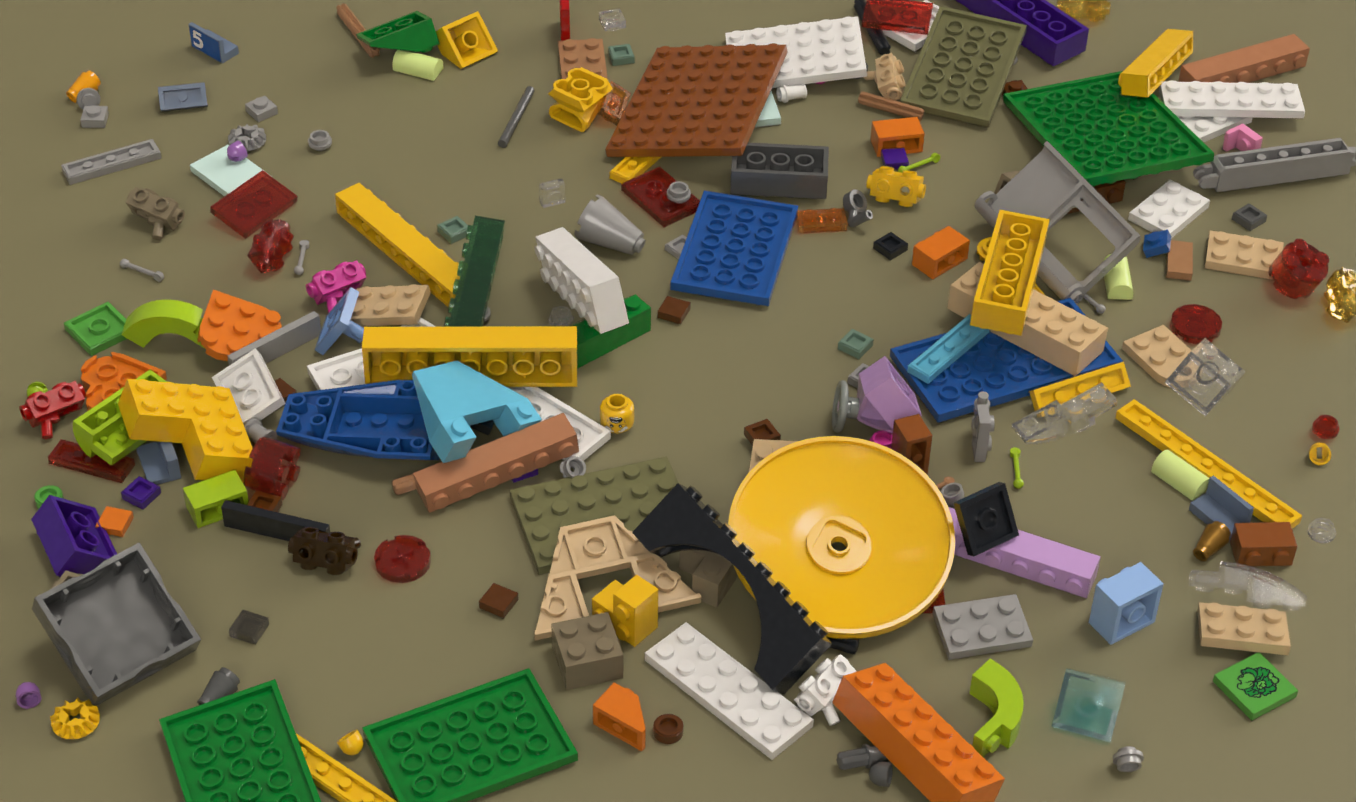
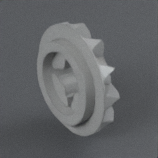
M246 124L243 127L238 125L237 129L230 131L228 142L231 145L238 140L244 145L246 151H252L264 145L266 134L264 129L258 128L257 125L249 126Z

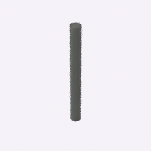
M526 87L498 141L500 147L505 148L535 92L533 87Z

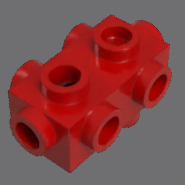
M76 381L71 383L61 382L50 391L45 393L38 391L27 397L25 404L19 406L22 418L25 421H29L32 428L41 425L43 439L53 438L52 424L59 422L60 417L82 409L86 393L80 383L77 384Z

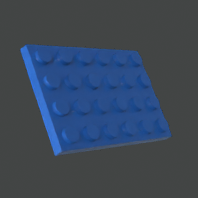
M704 191L674 271L670 290L769 306L795 225L799 206Z

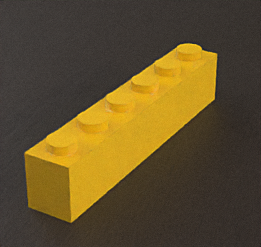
M1167 29L1120 73L1118 83L1121 87V95L1148 98L1193 53V31Z

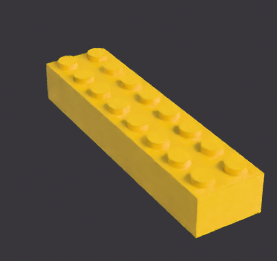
M577 326L364 327L362 356L365 384L393 380H413V371L459 361L505 387H577Z

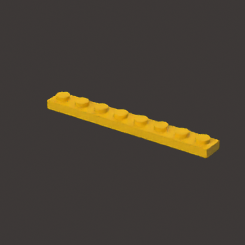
M1135 399L1117 410L1115 419L1162 452L1168 449L1210 478L1214 475L1253 506L1252 515L1262 522H1290L1292 529L1301 522L1302 515Z

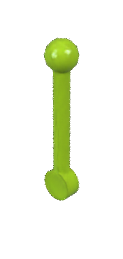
M935 152L927 159L906 167L900 166L898 172L903 173L905 170H911L932 161L937 163L940 161L941 156Z
M1013 447L1010 449V456L1013 458L1015 471L1013 485L1015 488L1020 489L1024 486V482L1020 477L1018 459L1021 450Z

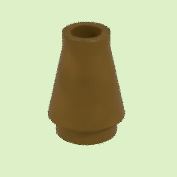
M1219 521L1207 524L1197 546L1193 550L1194 556L1201 561H1207L1210 556L1229 543V537L1231 536L1229 528Z

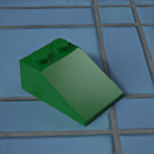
M419 11L409 13L356 34L357 39L370 47L424 53L431 51L433 46L440 44L432 18Z

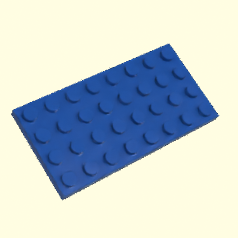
M1071 297L1057 301L1086 316ZM992 332L984 336L929 384L908 373V365L946 333L890 349L891 359L937 422L974 412V401L978 398V393L982 391L989 394L988 400L990 401V407L1029 396V391L1075 377ZM1105 341L1104 351L1078 375L1123 362V360L1109 343Z

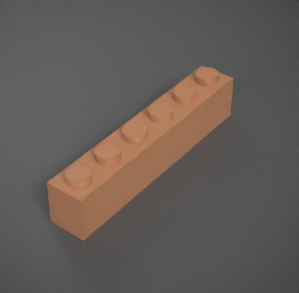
M1295 34L1181 65L1178 82H1253L1305 67L1310 48Z
M561 413L469 450L464 458L446 463L439 462L414 472L413 476L417 492L429 513L445 508L457 501L467 499L484 490L494 488L499 484L519 478L526 473L578 453L577 434L565 414Z

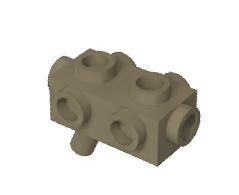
M135 187L134 190L130 191L125 202L133 214L147 219V222L154 226L152 238L156 240L162 239L164 227L174 231L177 225L184 219L185 212L179 209L178 202L170 197H159L156 192L148 188Z

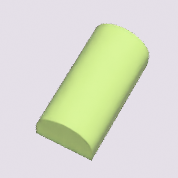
M397 50L393 57V71L434 81L444 69L442 59L412 51Z
M1125 256L1104 276L1108 299L1133 300V286L1128 259Z
M1164 450L1155 459L1151 472L1192 501L1207 491L1209 477L1170 450Z

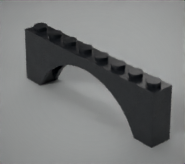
M677 483L632 533L649 552L660 557L679 551L703 550L723 556L740 571L752 589L761 620V644L754 670L773 691L785 694L832 645L826 637L828 634L827 630L819 622H812L807 617L810 612L799 601L794 603L789 597L791 591L782 582L778 581L776 583L771 578L773 574L771 569L760 561L758 563L753 558L755 552L746 543L742 542L740 544L735 538L738 535L736 531L727 523L722 524L718 520L720 514L709 504L705 506L702 503L701 498L703 496L691 485L687 488Z

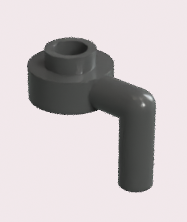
M854 189L844 195L843 206L849 213L848 225L850 227H856L873 218L872 212L866 210L867 200L861 191Z

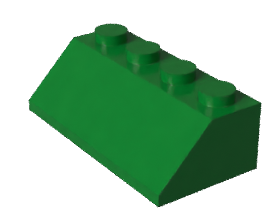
M635 294L624 298L629 324L602 334L593 326L590 327L585 318L570 325L577 326V369L651 331V307Z

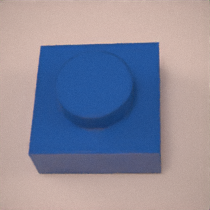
M1168 229L1159 232L1155 231L1144 236L1143 252L1146 258L1170 252L1171 235Z

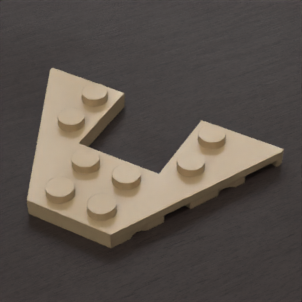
M615 515L563 526L559 530L534 639L536 641L552 637V623L589 616L578 579L630 568L633 577L638 575L658 588V613L701 603L702 596L700 593L696 594L681 580V576L677 572L671 571L662 558L649 552L632 531L627 530L624 527V523Z

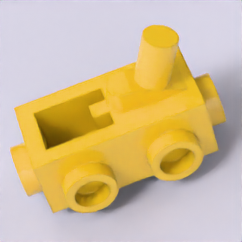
M881 166L873 171L872 175L869 174L866 187L870 189L871 196H876L875 200L878 202L887 203L892 199L899 201L898 204L900 206L912 207L913 203L917 204L924 198L926 192V185L923 184L924 177L917 176V172L905 170L901 173L895 172L892 167ZM904 186L908 187L909 193L903 192L902 188Z

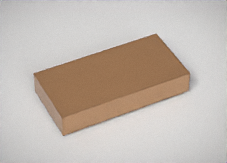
M1171 240L1170 252L1167 253L1166 278L1191 281L1193 275V242Z

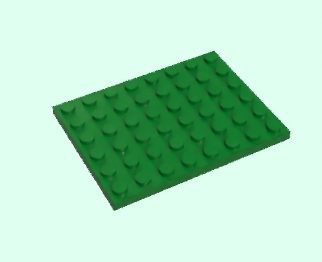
M1123 71L1010 92L1003 95V102L1043 146L1048 141L1092 187L1104 183H1115L1124 179H1135L1148 174L1155 175L1168 170H1180L1183 167L1193 165L1200 166L1214 161V152L1155 94L1152 93L1148 98L1121 95V87L1118 81L1119 75Z

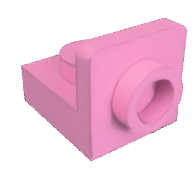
M1242 123L1225 133L1223 150L1227 152L1234 148L1240 151L1261 149L1263 137Z

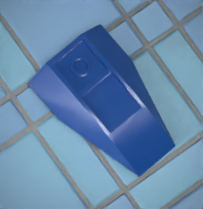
M393 380L289 394L276 430L277 435L285 439L340 454L386 459L440 460L429 442L413 380Z

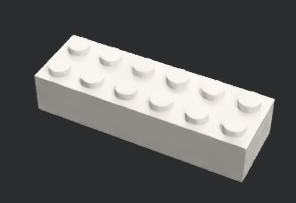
M563 227L535 237L537 242L535 253L538 260L542 263L543 268L540 269V274L543 281L548 283L554 292L557 291L561 299L566 300L571 309H575L581 318L584 317L590 327L593 326L602 334L629 324L619 277Z

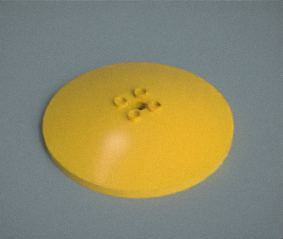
M843 436L815 437L794 442L776 450L760 461L747 474L740 484L730 508L728 525L738 534L735 537L740 544L742 542L746 543L755 552L753 558L758 563L760 561L771 569L773 572L771 578L776 583L778 581L782 582L791 591L789 597L794 603L799 601L810 612L807 617L812 622H819L827 630L828 634L826 637L858 639L873 637L894 631L908 624L928 609L938 597L948 579L954 559L955 530L948 505L935 483L923 470L903 455L888 447L864 439ZM835 542H840L846 546V549L837 551L831 545ZM734 566L736 573L741 582L743 583L744 587L755 599V596L748 582L740 573V571Z

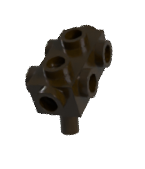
M304 527L290 538L288 552L293 554V562L301 563L302 569L314 570L317 567L327 568L328 574L340 575L355 564L358 556L357 549L360 548L361 542L358 538L345 536L342 532L327 533L319 531L315 527Z

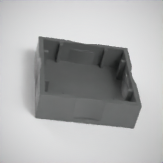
M140 543L103 561L92 571L78 577H73L34 598L32 606L36 617L83 692L94 706L105 702L196 651L201 641L200 636L180 605L167 592L161 575Z

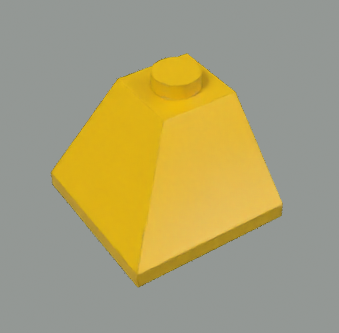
M479 11L443 26L436 31L440 43L437 46L441 54L460 69L498 52Z

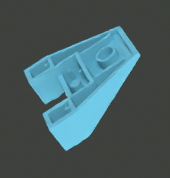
M459 361L416 370L412 373L429 442L443 463L466 457L476 439V435L470 428L471 425L493 420L504 437L539 423L542 420L528 398Z

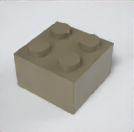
M608 612L551 624L552 648L566 690L623 678V652Z

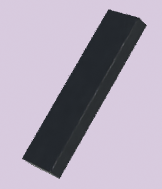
M226 500L221 506L224 526L285 541H289L291 537L304 527H315L319 531L330 533L329 524Z

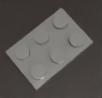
M1016 594L934 606L932 614L948 660L1032 647L1033 638Z

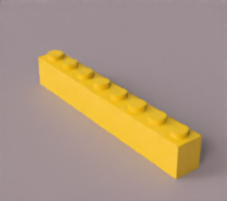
M356 183L335 194L337 213L421 285H428L430 292L453 312L478 299L477 279L472 274L466 272L458 262H454L442 249L436 247L429 238L419 233L413 225L407 223L399 213H395L384 201L378 199L370 189H366L362 184Z

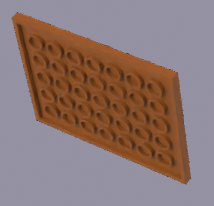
M771 43L768 45L748 44L745 46H734L728 44L725 46L705 45L702 47L686 45L682 47L662 46L657 48L605 149L607 157L742 156L788 53L787 46Z

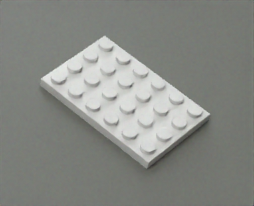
M858 16L833 20L824 19L809 23L801 22L793 25H778L769 28H755L745 31L736 30L725 33L726 45L745 46L748 44L768 45L776 43L787 46L788 53L772 88H778L781 85L793 86L802 83L810 84L867 77Z

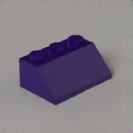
M49 495L31 520L57 576L61 577L65 570L84 575L95 569L103 561L117 554L107 531L99 524L98 520L100 517L96 508Z

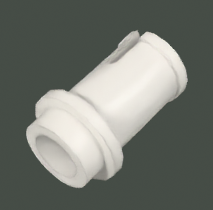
M804 83L793 86L781 85L776 90L777 99L787 103L792 99L806 98V85Z

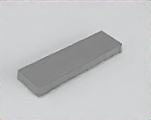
M150 139L62 164L61 167L69 185L162 158L161 152L154 140Z
M313 311L228 355L229 365L255 348L260 352L265 363H268L320 335V316Z

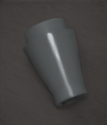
M224 667L219 671H214L197 703L202 705L233 694L238 690L239 678L232 671Z

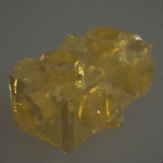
M1057 0L1056 7L1075 20L1089 19L1092 22L1105 20L1106 15L1110 14L1111 3L1107 2V0Z
M1342 267L1340 270L1334 271L1329 277L1324 296L1330 304L1327 307L1329 315L1348 323L1356 315V272Z

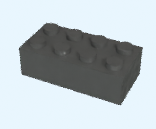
M748 143L742 156H732L730 194L826 199L829 147Z

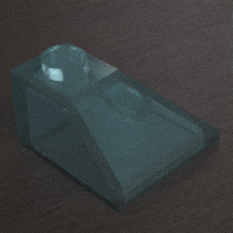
M1066 668L1052 727L1111 742L1126 682Z

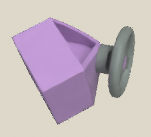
M884 356L859 373L857 398L849 397L848 384L845 380L839 381L833 400L832 428L835 433H840L844 428L846 418L858 419V421L875 429L893 433L894 420L916 414L922 416L915 393L886 356Z

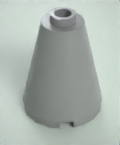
M597 194L596 198L598 200L595 202L591 199L583 210L577 223L581 225L579 232L575 230V237L582 241L633 255L635 252L639 253L646 242L643 239L644 233L608 200Z

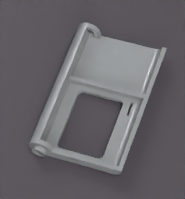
M1048 141L1044 143L1043 150L997 194L987 191L976 200L974 205L975 209L993 228L995 227L999 210L1050 219L1048 231L1072 208H1078L1115 246V251L1083 281H1078L1044 247L1037 274L1060 300L1071 297L1076 304L1138 245L1141 238L1139 233Z

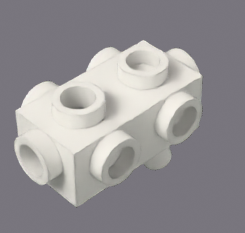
M841 654L837 655L832 661L826 658L815 669L818 674L815 677L810 675L799 686L801 692L794 699L798 707L810 717L822 710L829 726L840 722L832 702L842 677L857 672Z

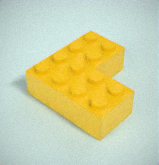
M127 379L118 406L129 439L182 443L195 480H207L236 470L241 481L247 483L257 458L230 388Z

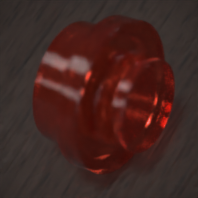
M1330 415L1319 416L1312 425L1314 434L1322 439L1335 438L1340 430L1337 419Z

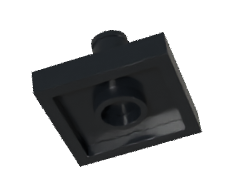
M997 482L953 503L967 555L974 557L1019 536L1005 483Z

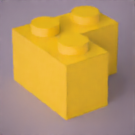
M635 575L624 585L614 580L592 598V615L608 612L616 636L635 647L658 628V588L638 575Z

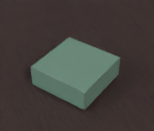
M630 44L608 47V55L612 66L635 63V56Z
M455 216L438 224L437 232L450 244H453L470 236L471 228L462 219Z
M851 329L838 342V349L860 359L873 346L874 339Z

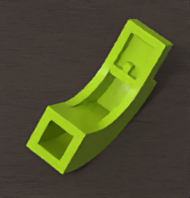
M164 299L151 301L139 306L127 317L121 335L143 348L155 336L165 333L184 336L203 347L201 342L197 340L198 331L203 319L201 318L203 309L178 300Z
M990 658L972 674L969 692L970 695L984 703L994 715L973 737L972 746L982 757L989 752H995L1000 744L1007 749L1013 745L1019 734L1024 706L1023 694L1016 679L1008 670Z

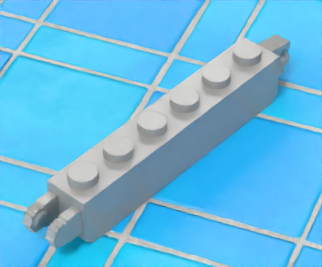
M1341 138L1218 154L1214 156V161L1211 164L1197 166L1193 171V176L1195 179H1199L1198 182L1201 188H1214L1216 192H1225L1349 174L1352 166H1356V147H1348Z

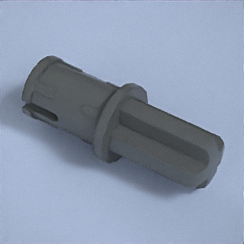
M863 744L858 749L839 752L836 759L841 770L862 766L871 768L877 762L889 761L877 747L869 746L868 744Z

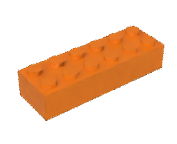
M882 663L842 677L832 703L930 802H995L1005 778L948 724L931 705L919 696L893 668L886 663Z

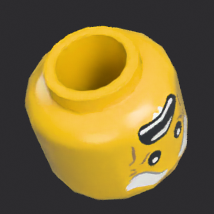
M612 394L606 397L600 405L601 425L615 434L624 433L632 428L634 423V404L631 399L622 394Z

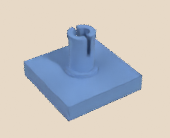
M350 287L326 315L315 351L324 355L342 333L361 343L364 327L351 320L359 291Z

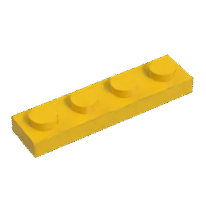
M1119 362L1031 390L1029 393L1036 416H1041L1131 387L1124 362Z

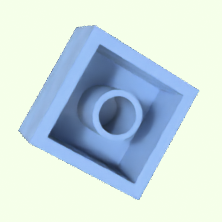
M1142 562L1131 567H1125L1120 573L1100 580L1095 587L1089 624L1110 645L1147 627L1156 620L1164 583Z

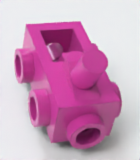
M357 260L354 262H342L334 270H322L312 277V281L306 284V291L311 298H314L317 305L327 301L329 313L350 287L355 290L361 288L367 278L365 268Z

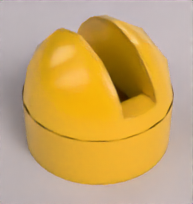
M1320 442L1313 444L1309 449L1310 460L1316 465L1328 463L1331 459L1330 448ZM1318 447H1321L1322 459H1317Z
M358 729L340 738L337 744L345 754L356 755L363 748V738Z

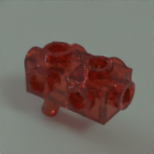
M281 219L268 220L261 226L260 233L254 235L252 247L247 256L261 274L277 271L284 265L283 256L293 248L291 241L294 236L290 232V225Z

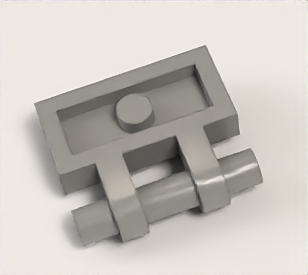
M984 391L979 392L978 398L974 401L973 409L975 416H973L971 423L973 435L972 449L975 462H985L987 451H991L992 438L989 433L993 432L995 427L994 416L989 415V394Z

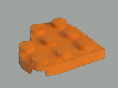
M213 289L198 331L197 340L205 347L207 355L217 360L228 361V355L282 328L280 323L281 316L274 310H269L258 304Z
M110 352L111 356H104L98 359L97 355H94L85 361L81 367L82 386L87 390V411L123 388L127 379H136L150 369L164 380L167 379L166 371L116 352Z

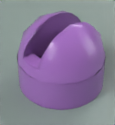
M238 140L227 148V156L232 161H241L248 156L246 148Z
M23 682L16 689L18 706L29 709L40 703L41 694L35 683Z

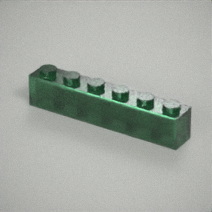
M475 215L473 225H468L466 240H469V243L463 244L462 258H465V260L459 261L457 276H460V280L455 279L453 294L456 297L450 298L448 313H451V317L445 318L444 327L483 326L503 241L505 220Z

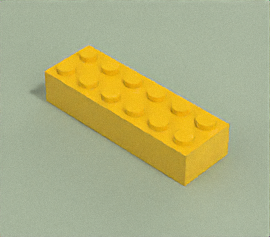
M999 210L973 301L970 326L1022 336L1045 247L1050 219Z

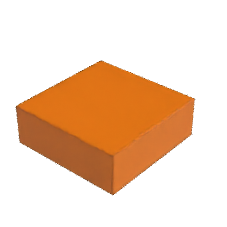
M106 506L98 521L100 526L109 535L123 537L134 516L132 511Z

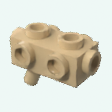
M892 53L884 54L880 58L875 59L876 70L867 71V77H864L866 81L875 80L884 98L897 101L903 95V87H906L904 77L902 76L904 67L901 61L897 60Z

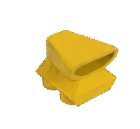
M585 68L571 69L568 72V78L555 81L553 89L548 93L549 96L557 101L549 108V116L573 129L584 132L589 128L604 105V96L613 88L608 79Z

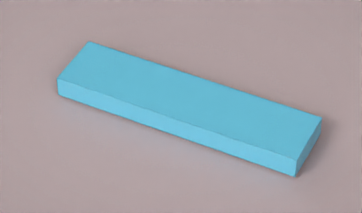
M969 314L908 365L907 372L929 384L986 336L990 329L970 326L971 314Z

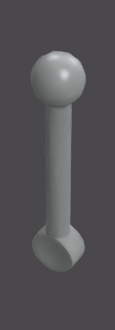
M301 240L299 242L301 251L298 265L294 268L296 275H301L304 272L302 265L305 251L309 248L308 240Z
M127 259L120 261L122 268H131L150 275L158 282L164 279V275L160 271H150L130 263Z
M1088 294L1084 295L1083 298L1096 308L1097 313L1103 314L1106 307L1103 304H1098Z

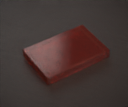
M867 0L862 27L928 35L933 3L911 0Z
M657 167L621 184V191L663 227L696 213L700 200L692 193L690 199L683 203H674L667 198V190L670 184L677 181L661 167Z
M262 170L210 206V213L246 239L295 204L298 196Z

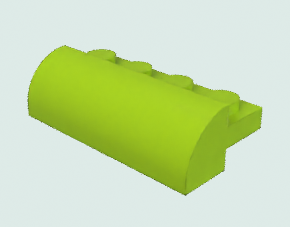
M151 369L135 379L167 382ZM124 387L73 421L75 439L85 454L90 458L98 455L111 466L146 442L145 440L129 439L118 406Z

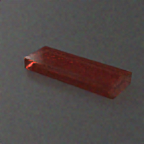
M63 439L59 441L48 456L49 464L119 483L124 482L135 466L134 458L126 456L111 466L98 455L90 458L80 448L79 444Z

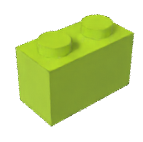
M236 470L183 488L186 508L197 528L223 520L221 506L225 500L247 505L249 502L247 489Z

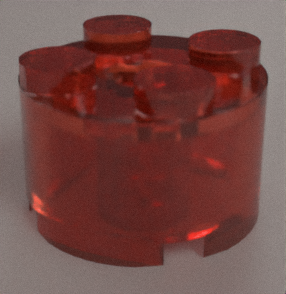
M1298 238L1294 242L1287 244L1269 267V277L1272 275L1274 287L1283 295L1292 299H1297L1298 297L1308 298L1327 276L1329 257L1324 252H1320L1317 248L1308 244L1305 240Z
M261 437L250 453L249 458H252L253 461L251 468L247 466L245 468L244 486L254 491L257 490L280 496L284 500L288 492V484L290 481L295 482L299 476L300 466L296 464L301 449L273 438Z

